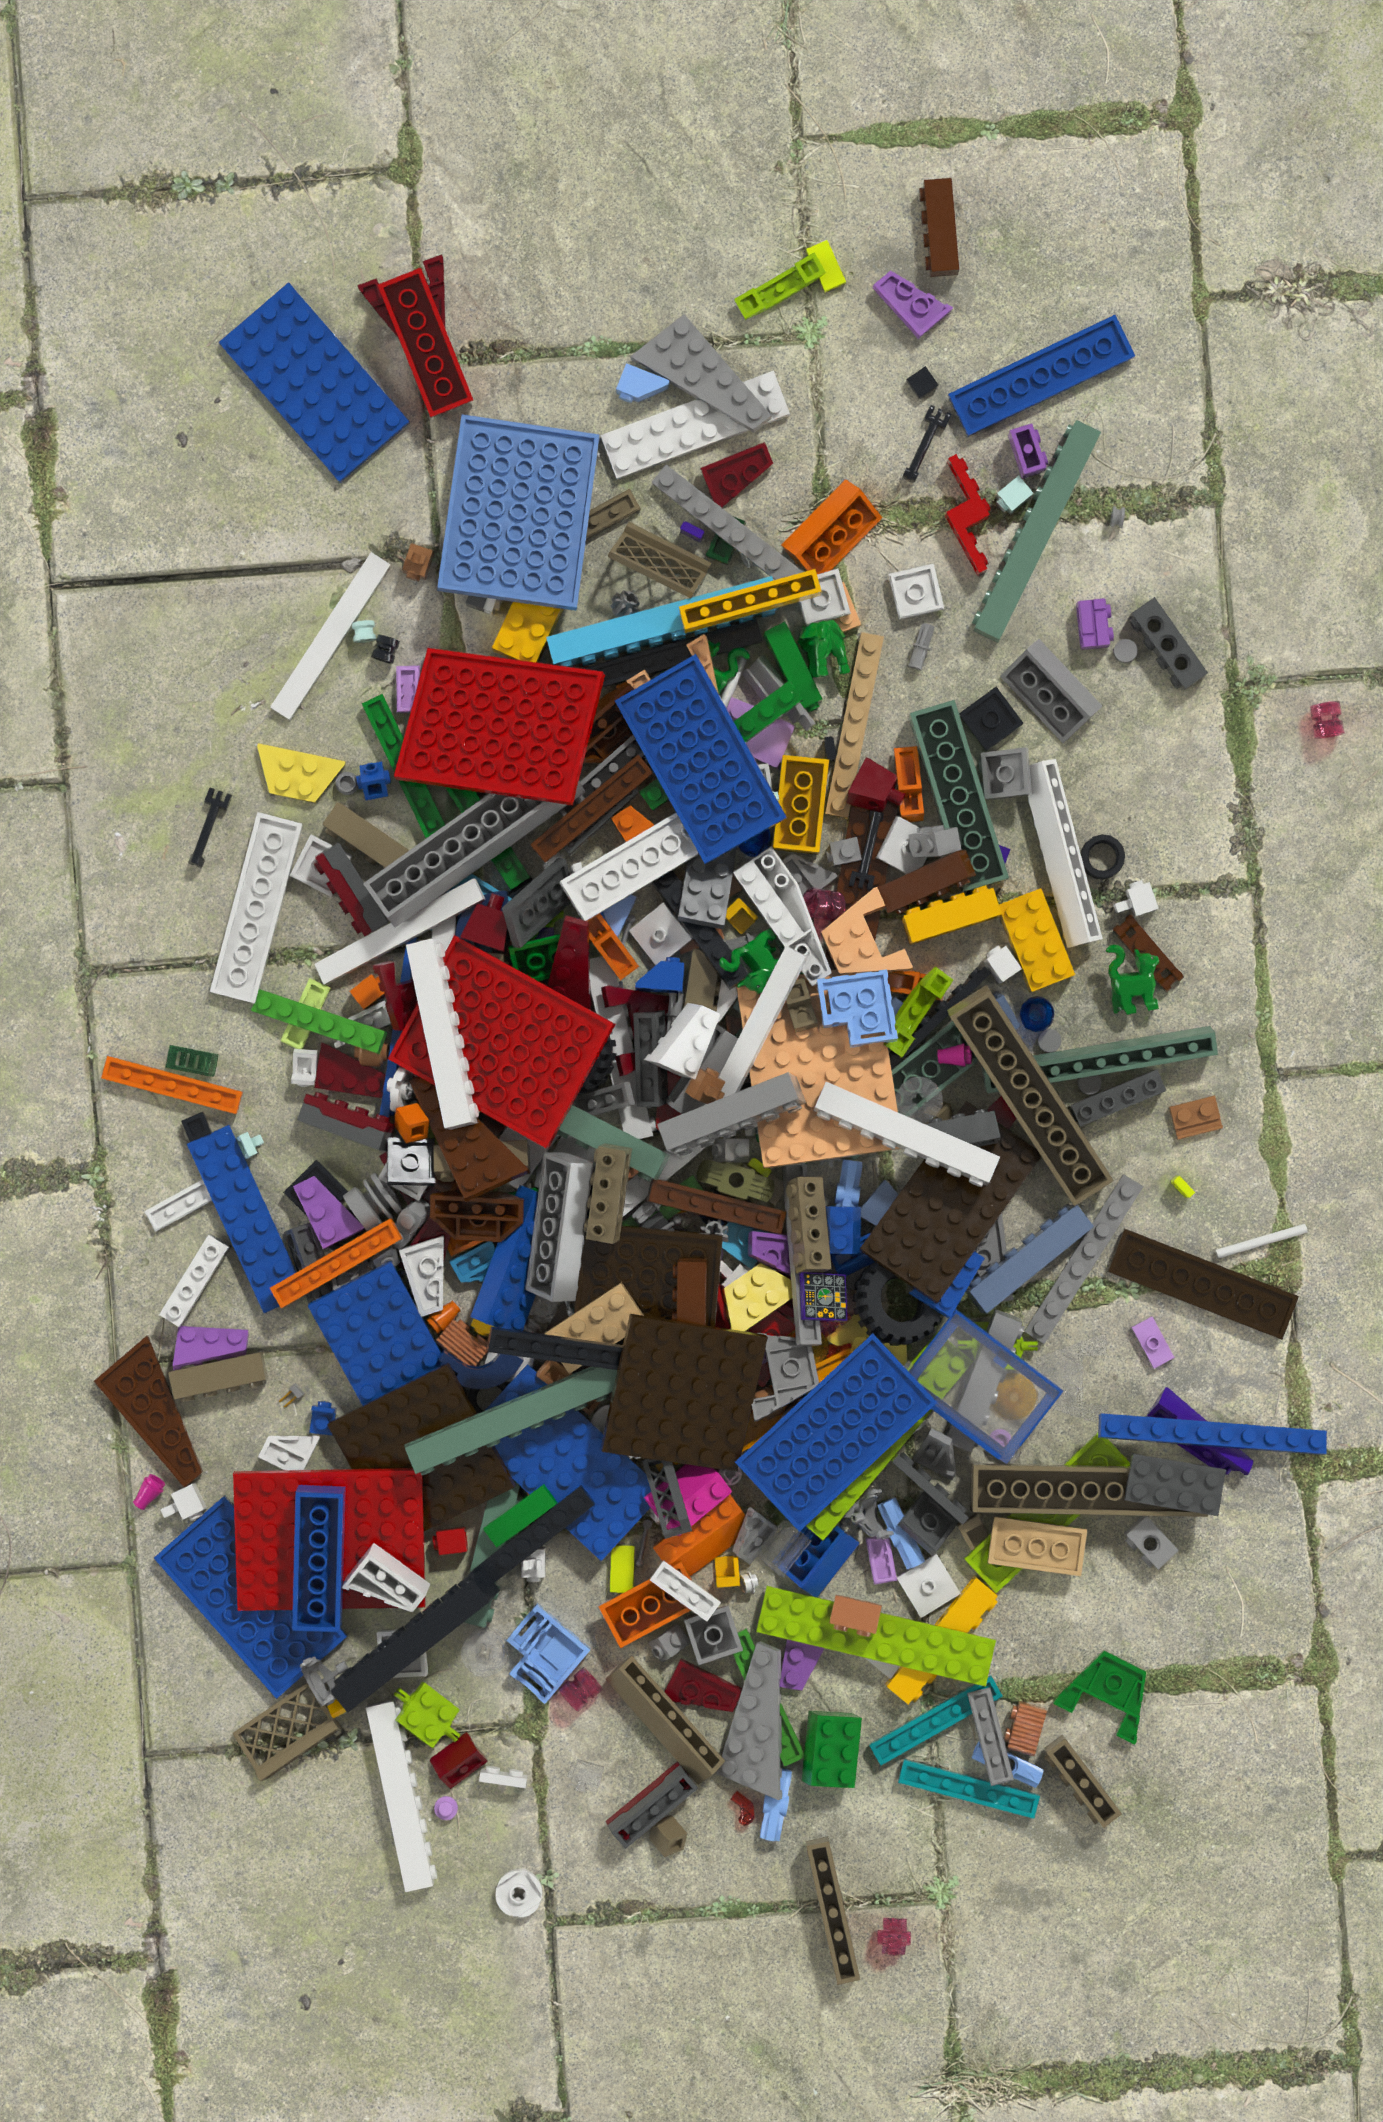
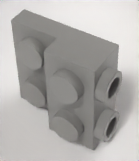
M1028 748L981 753L979 770L983 774L981 788L986 800L1006 799L1032 794Z

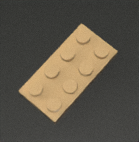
M621 1282L544 1334L615 1344L625 1337L629 1315H644ZM562 1363L569 1374L582 1366Z
M994 1516L987 1563L1081 1576L1087 1529Z

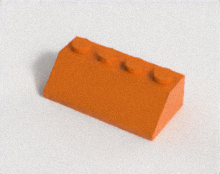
M845 479L781 546L805 572L816 569L817 574L828 572L854 548L882 517L862 490Z
M729 1494L691 1526L692 1531L683 1533L680 1536L667 1539L662 1538L653 1545V1549L662 1561L667 1562L671 1566L682 1562L691 1576L735 1544L746 1513L732 1494Z
M682 1562L672 1566L692 1580ZM650 1579L598 1606L620 1648L691 1611L650 1581Z

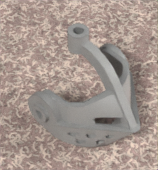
M872 1489L865 1493V1497L860 1500L858 1513H853L851 1520L853 1524L858 1525L870 1537L885 1540L894 1535L893 1531L883 1530L877 1517L876 1503L878 1496L882 1494V1490Z
M315 1656L305 1659L300 1664V1669L321 1707L334 1703L336 1698L331 1691L327 1692L325 1683L327 1682L331 1690L336 1685L333 1682L335 1676L349 1669L347 1663L343 1661L336 1665L334 1672L330 1671ZM318 1670H320L321 1673L323 1674V1676H324L323 1679H321L320 1676L318 1675V1673H317Z

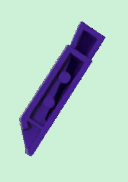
M1168 1387L1162 1391L1147 1414L1148 1417L1207 1421ZM1177 1444L1206 1465L1226 1469L1225 1475H1229L1231 1471H1240L1244 1475H1248L1253 1465V1460L1237 1448Z

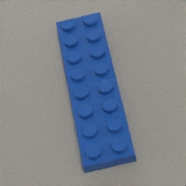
M1113 315L949 393L948 397L967 437L1123 364L1135 358V354L1116 315Z
M227 1125L211 1134L187 1143V1146L263 1313H267L280 1307L270 1288L295 1274L296 1270L231 1127Z

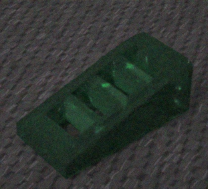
M170 1045L165 1068L214 1077L219 1055ZM179 1051L181 1052L179 1065H175ZM187 1053L190 1054L188 1067L185 1066ZM197 1055H199L198 1066L196 1069L194 1068Z

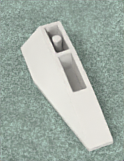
M772 846L733 872L739 885L768 926L773 930L783 947L789 946L808 957L801 972L812 987L816 985L817 979L826 978L832 974L799 885Z

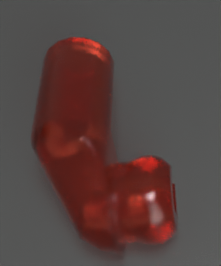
M736 1790L730 1800L740 1807L739 1823L743 1826H748L755 1818L754 1805L752 1801Z

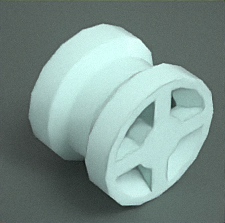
M375 621L353 622L352 629L355 630L353 642L365 643L375 641L376 635L373 633Z

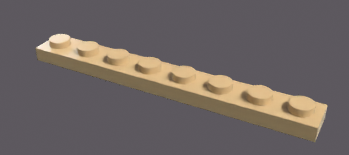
M861 632L825 811L826 815L848 819L850 804L846 803L847 795L857 775L884 636Z

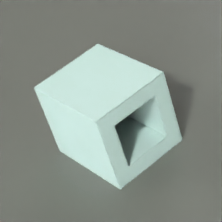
M1018 475L997 493L996 504L1003 512L1007 511L1011 515L1032 497L1033 492Z

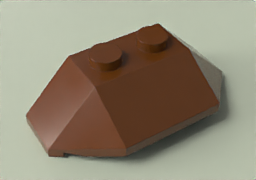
M629 683L606 694L599 700L583 763H602L633 735L615 700L634 690Z
M460 1190L433 1193L430 1195V1218L437 1222L455 1240L502 1242L524 1222V1199L506 1192L489 1191L465 1202Z

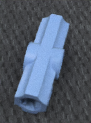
M843 1159L840 1181L837 1183L834 1204L836 1206L858 1207L861 1190L859 1184L863 1162Z
M893 1497L878 1504V1510L887 1525L886 1530L893 1531L894 1533L890 1538L894 1547H897L906 1569L908 1570L925 1562L916 1541L897 1525L904 1515L896 1498Z
M978 1741L971 1758L985 1764L980 1741ZM1007 1751L1008 1758L1014 1760V1765L1011 1768L1013 1778L1036 1788L1042 1778L1044 1769Z
M782 1768V1777L780 1778L782 1799L777 1800L765 1795L762 1811L764 1816L760 1830V1838L780 1841L783 1819L786 1817L789 1803L788 1791L792 1777L791 1770Z

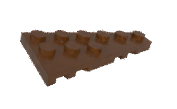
M419 1076L409 1080L423 1112L429 1119L432 1132L465 1202L530 1173L529 1169L478 1118V1123L452 1130L445 1129L436 1086Z
M147 1335L95 1379L94 1382L185 1488L203 1470L150 1338Z

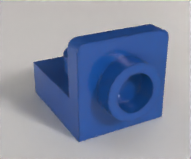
M318 1401V1405H312L309 1433L333 1436L327 1424L336 1419L337 1407H331L332 1403Z

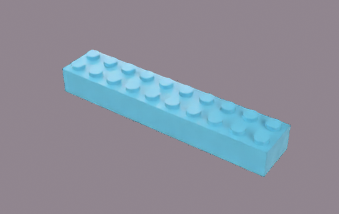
M766 577L548 636L546 639L553 664L573 667V665L582 663L583 666L595 664L596 659L605 657V660H611L619 657L618 653L627 651L628 654H633L641 651L640 647L647 645L650 648L663 645V641L672 639V642L686 639L685 635L694 633L695 636L708 633L710 628L717 627V630L731 626L730 623L739 621V623L753 620L752 617L761 615L762 618L773 616L779 608L685 633L679 613V606L773 581V577Z

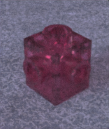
M883 1918L882 1930L877 1931V1944H882V1954L892 1956L905 1955L906 1945H911V1931H907V1919Z

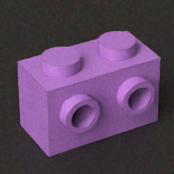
M1032 423L1010 430L1008 438L1021 478L1025 479L1044 473L1048 460L1045 452H1041L1039 446L1041 439L1038 430H1034Z

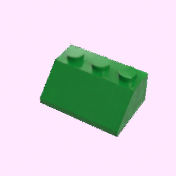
M561 934L529 941L521 948L513 947V945L508 946L513 967L537 981L549 979Z

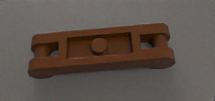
M1129 914L1124 918L1125 921L1120 926L1116 925L1112 930L1133 955L1134 949H1138L1140 953L1158 956L1159 964L1156 966L1153 974L1155 981L1167 993L1172 988L1171 985L1176 981H1181L1184 976L1143 930L1136 919ZM1132 928L1135 934L1129 938L1126 932ZM1167 969L1170 975L1164 979L1160 973Z

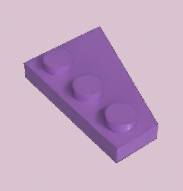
M891 270L872 287L918 339L953 310L952 306L941 303L930 293H924L916 288L913 283Z
M786 1639L780 1687L802 1691L824 1648Z

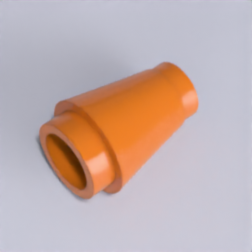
M451 1301L443 1306V1310L429 1314L426 1322L438 1334L447 1328L461 1310Z

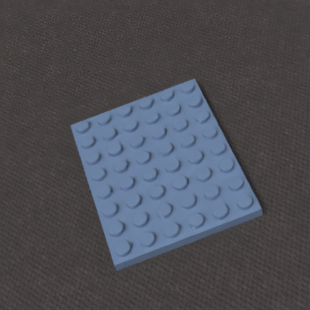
M462 414L437 591L576 611L599 434Z

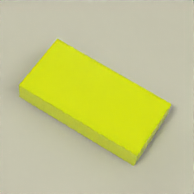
M828 240L806 249L808 255L815 252L826 272L819 278L825 293L846 284V280Z
M616 1545L611 1550L610 1592L624 1593L633 1588L635 1545Z

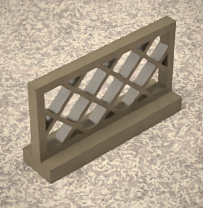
M628 522L624 532L608 554V558L689 598H692L698 587L702 585L712 564L631 522Z
M305 1683L232 1733L255 1769V1774L260 1781L267 1780L342 1729L338 1720H335L330 1715L327 1705L323 1707L321 1705L320 1707L315 1706L317 1699L314 1694L312 1705L299 1703L301 1693L308 1688L310 1689L308 1683ZM296 1697V1702L290 1701ZM286 1703L295 1705L292 1718L280 1716L282 1706ZM299 1706L311 1708L308 1722L296 1719ZM314 1709L323 1710L328 1719L321 1724L312 1723ZM277 1710L276 1715L271 1714L272 1712ZM267 1716L275 1718L273 1731L261 1729L262 1720ZM279 1719L291 1721L289 1735L277 1733ZM295 1722L307 1724L304 1736H292ZM258 1723L257 1728L252 1727L253 1725ZM311 1725L317 1726L310 1731ZM247 1729L256 1731L253 1745L245 1743L240 1736ZM260 1732L272 1734L269 1748L257 1746ZM276 1735L288 1738L286 1748L283 1750L273 1749ZM292 1739H297L295 1742L291 1744ZM256 1748L268 1751L267 1760L261 1765L254 1758ZM272 1752H277L276 1755L271 1757Z

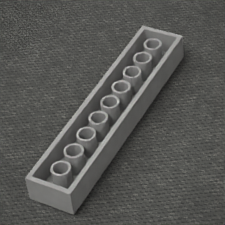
M580 781L578 782L574 800L586 792ZM488 794L363 884L385 916L396 928L567 805Z

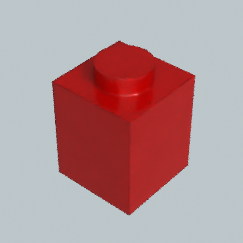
M466 1526L440 1529L436 1532L437 1536H433L434 1550H438L439 1555L468 1551Z

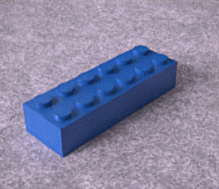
M519 1185L515 1196L524 1199V1222L502 1242L497 1243L470 1317L494 1327L523 1331L536 1294L525 1289L538 1191Z
M298 1485L295 1495L292 1631L340 1632L343 1606L342 1586L346 1487Z

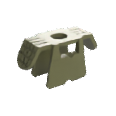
M705 1159L700 1163L697 1170L698 1181L717 1186L711 1187L710 1190L722 1196L751 1202L752 1199L750 1197L768 1202L774 1193L775 1185L772 1179L759 1175L754 1169L743 1163L732 1161L716 1162ZM740 1173L744 1178L743 1185L738 1188L732 1187L729 1183L730 1175Z

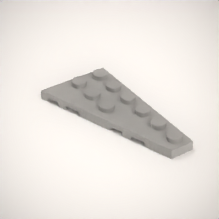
M685 314L630 356V359L635 363L645 366L655 375L658 374L668 379L672 385L694 398L709 404L714 410H719L729 416L731 420L753 433L772 419L771 414Z
M760 1641L756 1643L723 1750L722 1758L725 1762L717 1770V1774L780 1800L782 1799V1790H780V1778L782 1777V1768H780V1753H782V1720L780 1716L781 1650Z

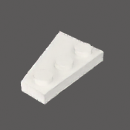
M444 1235L399 1249L421 1316L443 1310Z

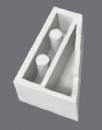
M687 1003L670 1025L672 1028L665 1037L660 1038L657 1042L658 1046L644 1060L678 1076L696 1079L720 1014L705 1006Z
M373 1543L347 1575L342 1588L346 1590L350 1588L363 1593V1596L369 1598L373 1596L384 1600V1603L413 1612L426 1596L430 1583Z

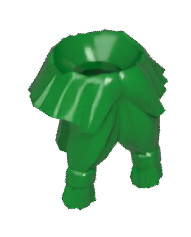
M833 620L811 623L808 627L802 626L797 642L807 653L808 670L812 678L829 675L826 658L830 652L837 658L839 673L842 675L850 673L844 644L845 635L839 625Z

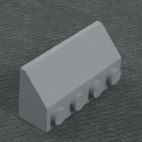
M1040 639L1028 647L1000 675L1062 743L1068 740L1102 707L1095 697Z

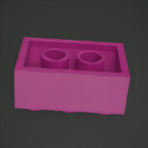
M684 1464L675 1471L691 1526L732 1493V1490L714 1468ZM662 1482L656 1489L665 1492L669 1484ZM650 1492L644 1499L658 1517L652 1492ZM665 1500L661 1508L670 1511L674 1503ZM672 1518L666 1525L667 1530L681 1526L679 1521Z

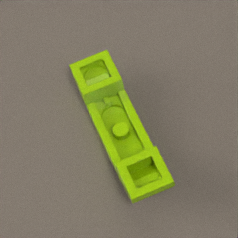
M815 252L796 262L795 266L756 289L752 288L735 298L734 301L745 320L781 303L823 276L826 272Z
M937 967L928 972L911 991L895 1016L897 1041L884 1042V1045L900 1057H903L915 1039L912 1034L935 999L943 997L953 979Z

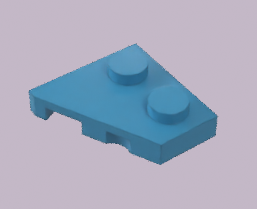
M485 1241L449 1261L460 1282L484 1281L496 1249L493 1242Z

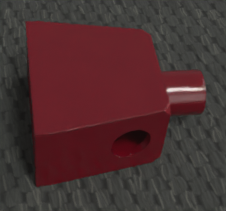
M866 757L848 791L846 803L883 812L888 801L901 806L906 793L895 789L897 776Z
M491 893L487 906L477 904L461 934V938L505 951L508 928L503 911H501L505 897Z

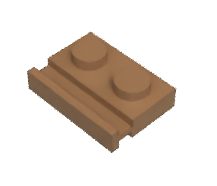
M1215 1095L1169 1107L1177 1140L1223 1128Z

